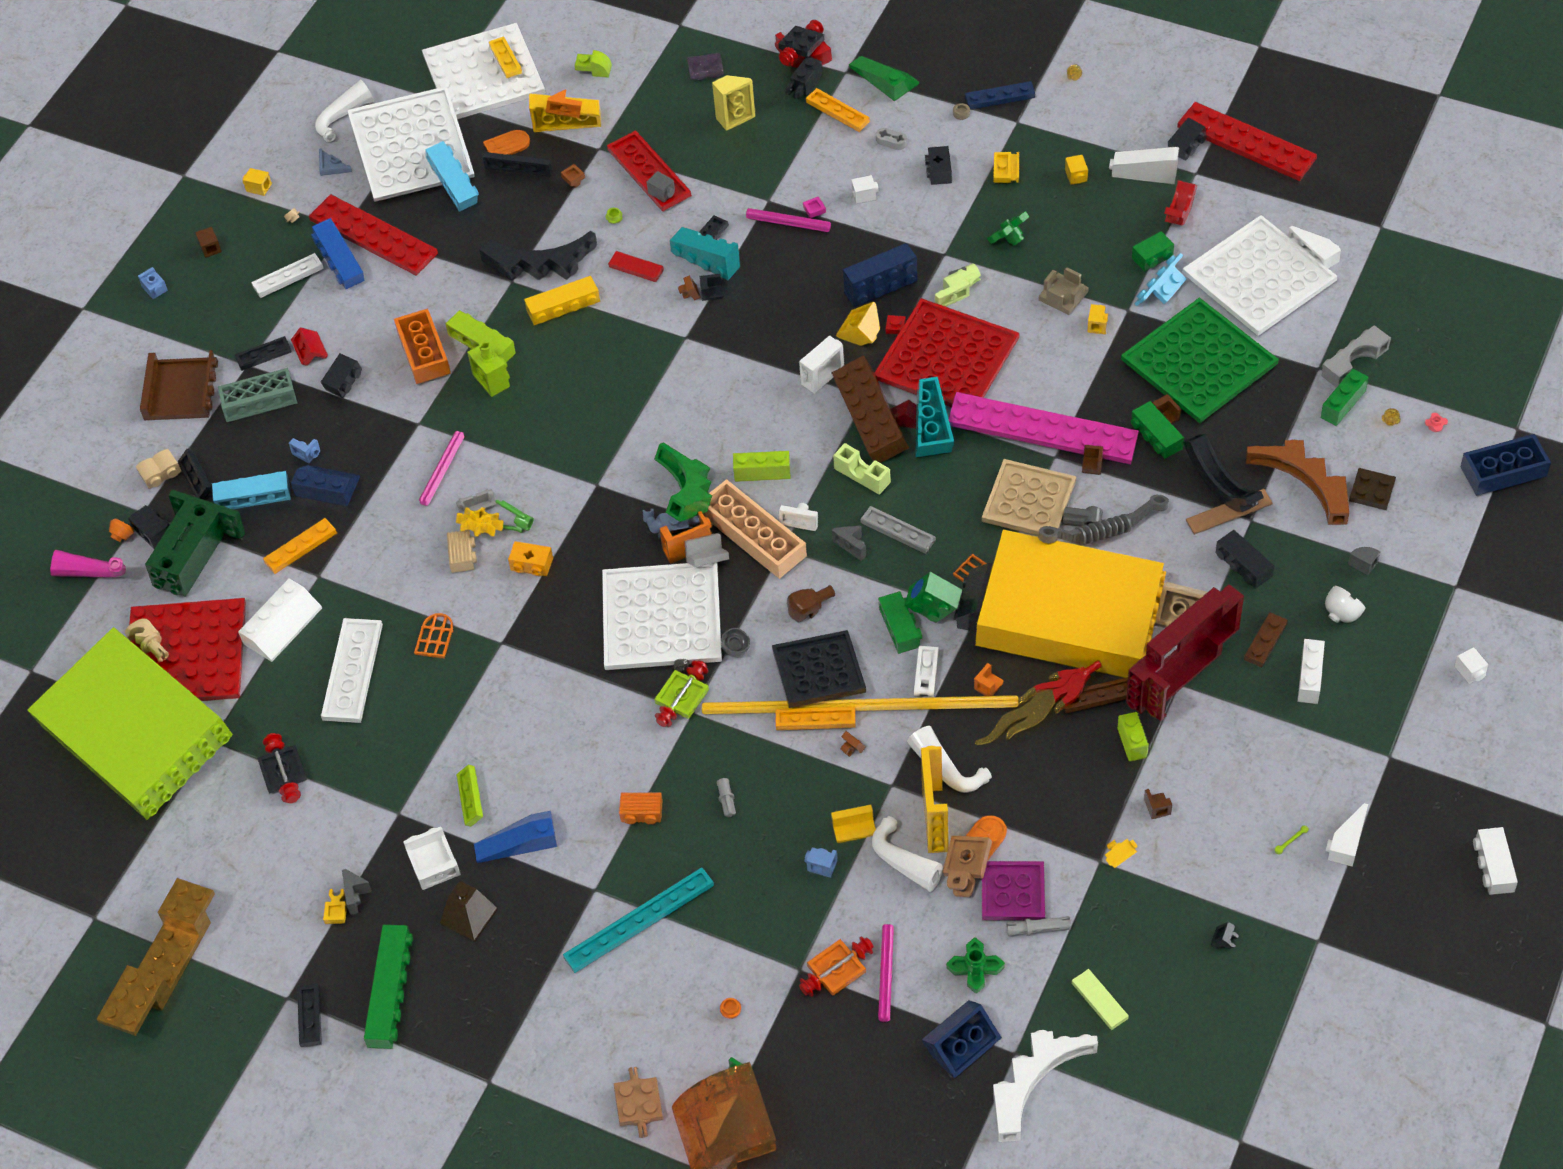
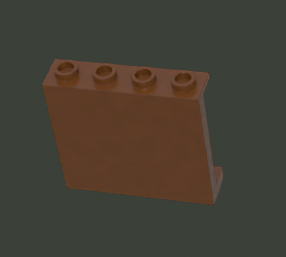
M209 350V357L158 360L156 353H148L140 404V412L144 421L209 418V411L212 410L211 396H214L213 382H216L215 368H218V359L214 356L212 350Z

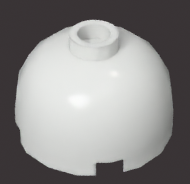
M1333 586L1326 597L1325 606L1330 613L1328 617L1336 623L1339 621L1351 623L1357 620L1366 608L1357 598L1354 600L1348 591L1338 586Z

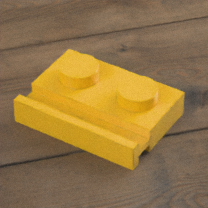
M994 152V183H1011V181L1019 183V152L1017 154Z

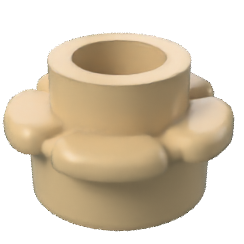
M295 208L289 211L284 216L287 220L286 222L290 221L293 223L299 218L298 214L300 211H297Z

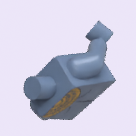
M650 509L651 511L648 512L643 510V521L647 523L652 533H658L659 539H661L659 529L661 527L667 526L672 536H675L699 524L698 515L679 522L667 513H661L655 520L654 509Z

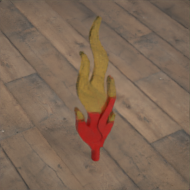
M1097 660L1086 668L1062 670L1050 675L1049 680L1052 682L1041 683L1029 689L1018 699V703L1021 705L1033 697L1032 700L1024 706L1003 715L991 734L976 740V745L987 744L996 740L1008 726L1022 718L1027 719L1009 729L1006 734L1007 740L1014 734L1037 725L1048 715L1054 704L1061 697L1065 696L1054 708L1055 713H1059L1064 707L1074 702L1080 696L1086 682L1090 678V674L1101 668L1102 664Z

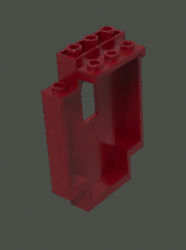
M1230 584L1222 591L1213 587L1149 641L1146 647V655L1134 664L1128 672L1126 695L1128 706L1140 714L1147 710L1152 717H1156L1160 721L1167 717V714L1164 713L1166 701L1222 654L1223 643L1240 629L1244 595ZM1177 646V649L1164 659V656Z

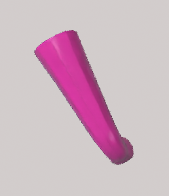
M55 550L52 556L50 571L51 576L120 577L125 574L126 566L123 564V560L117 557H113L107 562Z

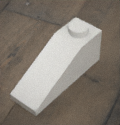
M1294 226L1289 227L1288 237L1324 266L1330 268L1339 262L1341 250L1330 239Z
M1364 803L1334 833L1333 840L1328 839L1326 851L1329 852L1328 860L1353 866L1368 804Z

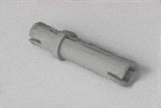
M1069 916L1040 920L1025 919V921L1007 922L1006 927L1008 936L1027 934L1029 936L1037 932L1071 930V921Z

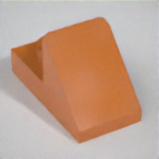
M566 89L548 97L547 113L575 118L580 117L582 101L566 99Z

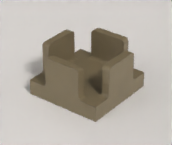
M1066 267L1064 275L1052 270L1044 280V289L1039 295V301L1070 315L1086 296L1089 287L1081 283V274Z

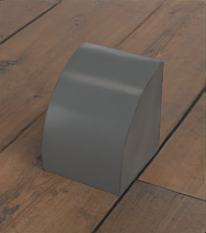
M1359 547L1350 553L1348 565L1369 575L1379 561L1380 551L1372 547Z

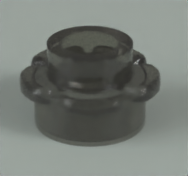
M677 659L674 661L672 670L686 675L687 668L691 667L690 661L687 659Z

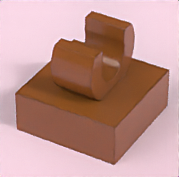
M575 164L560 172L561 177L574 188L578 187L581 184L580 181L585 179V173Z
M691 276L684 277L685 284L678 287L679 293H682L683 298L686 299L691 296L694 301L701 298L697 284Z
M847 731L841 736L846 742L840 749L849 757L855 749L862 753L866 748Z

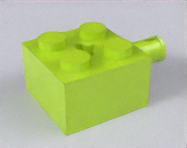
M483 341L479 346L467 352L473 376L491 397L510 387L508 380L510 376L506 371L507 363L498 356L496 349L493 346L491 347L489 341Z

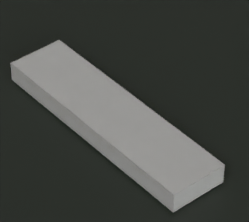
M872 506L868 508L860 519L862 524L925 554L936 541L935 536Z

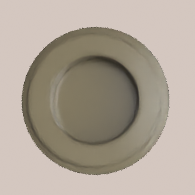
M964 103L956 104L953 107V116L958 120L967 119L970 116V107Z

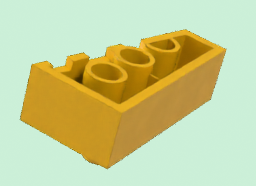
M529 94V110L534 132L601 127L599 100L565 97L566 99L582 101L580 117L575 118L547 113L546 106L550 95Z

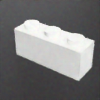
M1304 639L1297 702L1318 704L1325 641Z
M1503 827L1478 830L1476 838L1473 839V846L1475 851L1478 850L1479 853L1478 865L1480 869H1483L1484 887L1488 888L1489 895L1515 892L1518 882Z

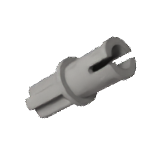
M722 778L717 781L720 794L718 799L722 803L724 816L730 818L736 814L733 802L734 794L731 793L729 779Z

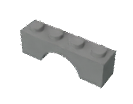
M1375 325L1369 330L1366 329L1356 340L1353 339L1347 347L1340 349L1334 357L1327 359L1323 363L1321 376L1337 388L1353 367L1350 363L1352 360L1359 357L1377 359L1389 349L1391 337Z

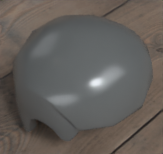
M730 628L722 635L721 647L727 655L740 657L750 648V637L739 628Z

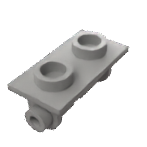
M487 488L482 492L476 493V496L471 495L462 499L459 498L456 505L459 512L464 514L466 507L472 511H477L481 507L487 509L497 505V503L495 502L492 489L488 490Z

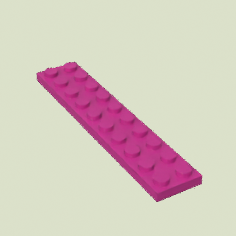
M956 392L949 416L950 426L1079 454H1084L1085 445L1103 446V459L1130 465L1139 432L1138 430Z

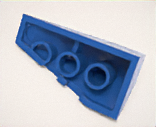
M551 810L531 814L474 843L477 863L557 847Z

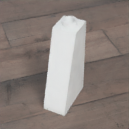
M1179 147L1115 152L1114 159H1110L1109 169L1112 170V177L1175 184Z

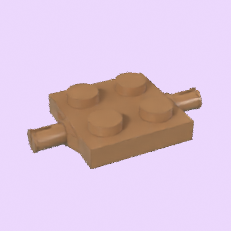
M630 1067L628 1069L630 1080L614 1083L619 1125L637 1126L639 1137L643 1138L644 1134L645 1138L648 1136L646 1124L663 1120L657 1078L641 1079L638 1077V1068L634 1067L633 1075V1069Z

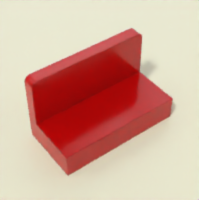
M300 327L291 338L302 365L308 366L315 356L325 359L328 357L317 331Z

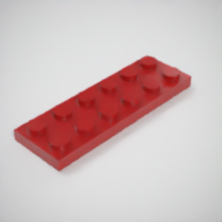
M636 130L607 145V150L662 212L692 196L688 187ZM657 171L674 180L675 193L665 202L648 194L646 181Z

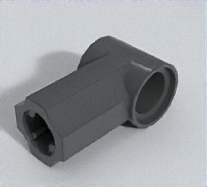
M1089 506L1086 509L1065 507L1063 523L1079 526L1095 523L1102 520L1103 511L1097 506Z

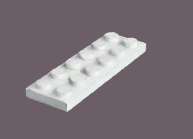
M343 619L322 709V721L361 723L383 625L381 620Z

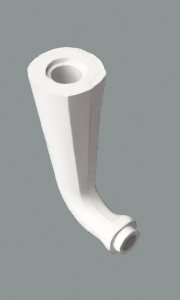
M361 79L317 117L315 122L316 131L326 142H331L336 137L334 130L328 128L330 123L347 115V110L374 102L369 89Z
M931 726L917 730L907 740L908 745L920 758L921 748L942 746ZM942 747V780L954 790L963 793L972 792L983 784L988 783L989 779L992 778L991 773L986 767L984 769L979 768L972 777L962 776Z
M890 816L883 818L872 836L874 851L896 870L927 891L932 892L942 876V864L888 843L887 836L896 831L898 822Z

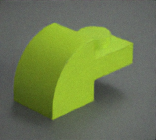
M593 50L592 55L577 54L574 66L577 71L592 72L594 77L609 78L612 64L606 54Z

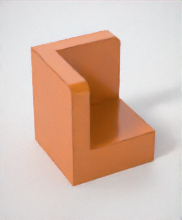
M989 663L974 678V689L984 696H993L1003 685V680L991 673V665Z

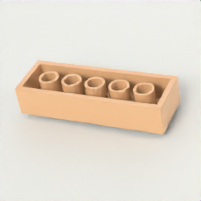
M727 479L709 493L712 495L708 511L703 513L704 517H708L715 527L779 579L807 557L806 543Z

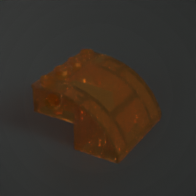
M750 1062L720 1071L697 1082L682 1093L671 1107L690 1169H737L738 1162L776 1151V1138Z

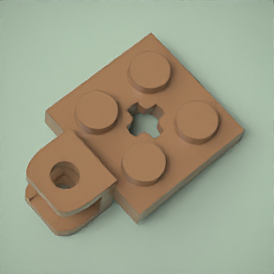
M951 836L942 873L948 876L947 886L949 889H953V894L956 897H970L976 882L974 878L984 877L992 840L989 837ZM968 853H970V859L965 861L963 857H966Z

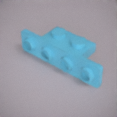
M1181 253L1176 257L1172 255L1166 261L1167 266H1163L1157 271L1156 274L1158 276L1152 278L1146 284L1148 288L1146 290L1143 289L1136 296L1138 298L1134 303L1136 306L1145 301L1151 293L1165 304L1186 280L1174 267L1183 255Z

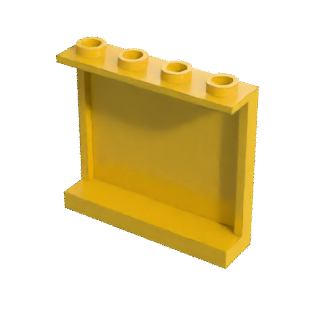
M927 746L921 748L922 794L928 853L948 852L947 804L934 805L933 791H942V746Z

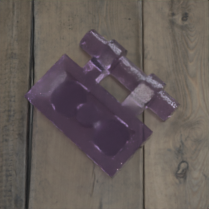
M720 53L687 57L691 80H703L706 77L718 78V76L724 75Z

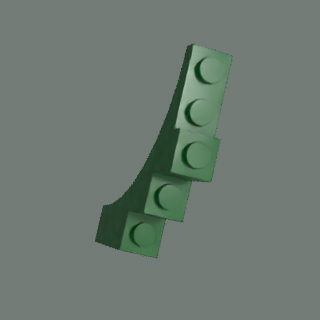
M664 442L660 443L654 460L673 475L681 489L680 492L670 497L665 513L681 522L697 516L700 511L702 513L707 512L712 499V495L708 493L711 481L707 479L710 467L697 459H689Z

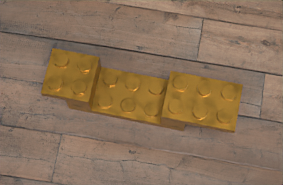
M179 878L175 880L157 912L163 922L160 931L139 968L126 966L97 1017L98 1023L136 1036L152 1007L163 1010L211 924L206 909L215 895L212 889Z

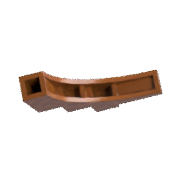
M1285 440L1284 446H1247L1246 464L1268 466L1294 476L1310 488L1319 499L1326 513L1328 525L1348 524L1349 503L1346 476H1326L1325 458H1305L1304 440Z

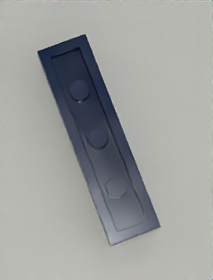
M1031 81L965 93V100L970 110L1035 98V91Z

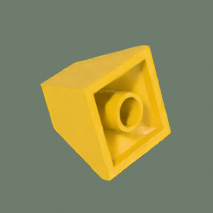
M871 302L851 310L836 336L860 346L873 343L880 330L876 303Z

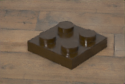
M1358 468L1349 501L1387 511L1396 477Z

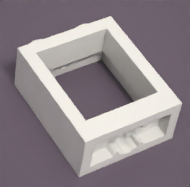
M828 336L799 361L801 385L815 394L833 378L831 372L844 366L843 345L839 340Z

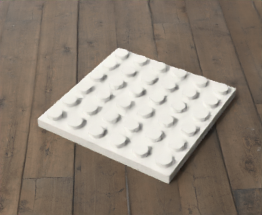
M517 23L422 50L436 89L447 86L457 119L528 99L529 94L542 95L546 93ZM503 36L522 69L521 74L510 78L505 77L489 47V41Z
M447 86L347 110L374 202L442 185L427 161L425 149L442 141L445 142L446 146L451 147L453 157L461 163L463 173L466 172L469 178L475 177Z
M1262 215L1184 267L1182 274L1257 336L1337 281L1336 274Z
M717 562L698 567L684 563L602 570L605 670L691 664L694 660H700L704 663L722 661Z

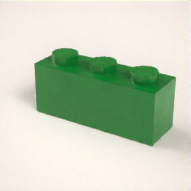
M1352 369L1323 403L1320 418L1337 427L1366 392L1369 377Z
M1151 401L1132 411L1131 424L1133 428L1139 430L1144 440L1150 442L1157 454L1166 459L1183 449L1184 437Z
M900 591L878 598L880 613L898 654L919 648L920 639H922L920 628L915 626L914 614L910 613L909 608L905 606L906 597L903 598Z

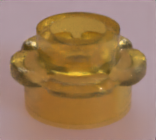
M1077 64L1071 65L1067 69V78L1074 81L1078 80L1082 75L1080 66Z
M1394 408L1387 409L1384 415H1382V421L1389 426L1398 424L1401 420L1399 418V411Z

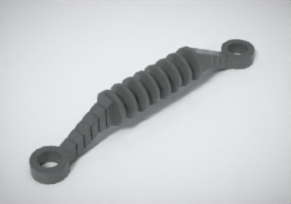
M1153 495L1148 502L1132 513L1121 514L1107 520L1089 523L1070 531L1043 526L1039 529L1038 539L1044 543H1054L1057 541V538L1083 546L1091 542L1103 540L1104 538L1116 536L1117 534L1127 533L1153 510H1167L1169 499L1163 495Z

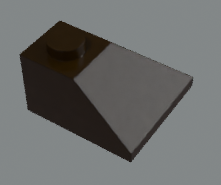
M459 881L448 896L440 924L475 942L496 913L497 907L477 889Z

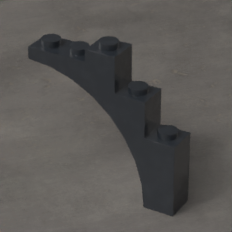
M590 230L569 244L545 250L515 249L491 239L479 251L482 262L511 281L521 275L523 271L540 280L551 270L567 280L577 272V263L596 248L597 239L596 234Z

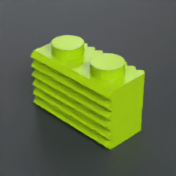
M1133 712L1120 715L1117 728L1128 761L1146 758L1149 743H1147L1138 713Z

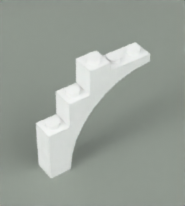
M1038 1030L1035 1033H1031L1032 1057L1022 1055L1012 1058L1014 1083L1002 1081L998 1084H993L999 1142L1021 1140L1022 1113L1034 1087L1050 1070L1063 1062L1078 1056L1097 1053V1036L1084 1034L1073 1038L1061 1036L1058 1039H1053V1031Z

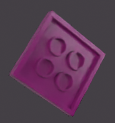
M987 861L984 877L982 878V920L1025 921V919H1045L1044 861Z

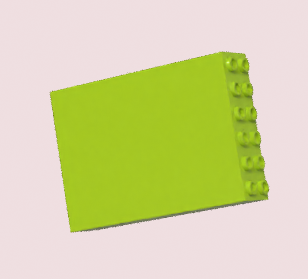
M114 627L28 709L29 713L50 735L146 820L155 815L158 809L165 802L169 801L172 795L180 787H183L187 780L194 773L198 772L201 766L208 759L212 758L216 751L226 744L233 735L216 713Z

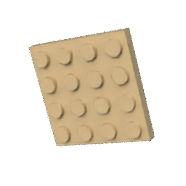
M1004 459L983 512L982 522L1037 536L1039 529L1043 526L1060 528L1065 507L1069 503L1076 483V476Z

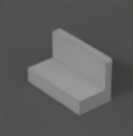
M719 533L685 541L686 562L693 567L729 559V552L722 548L721 535Z

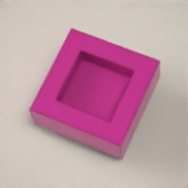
M819 196L803 202V208L810 218L826 213V207Z

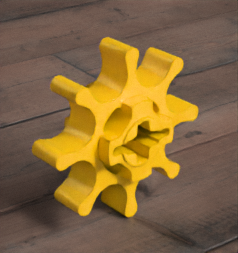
M466 507L464 514L457 513L456 523L461 524L460 531L472 530L476 537L481 535V533L495 536V530H503L504 521L499 520V513L488 514L483 507L477 511H472Z

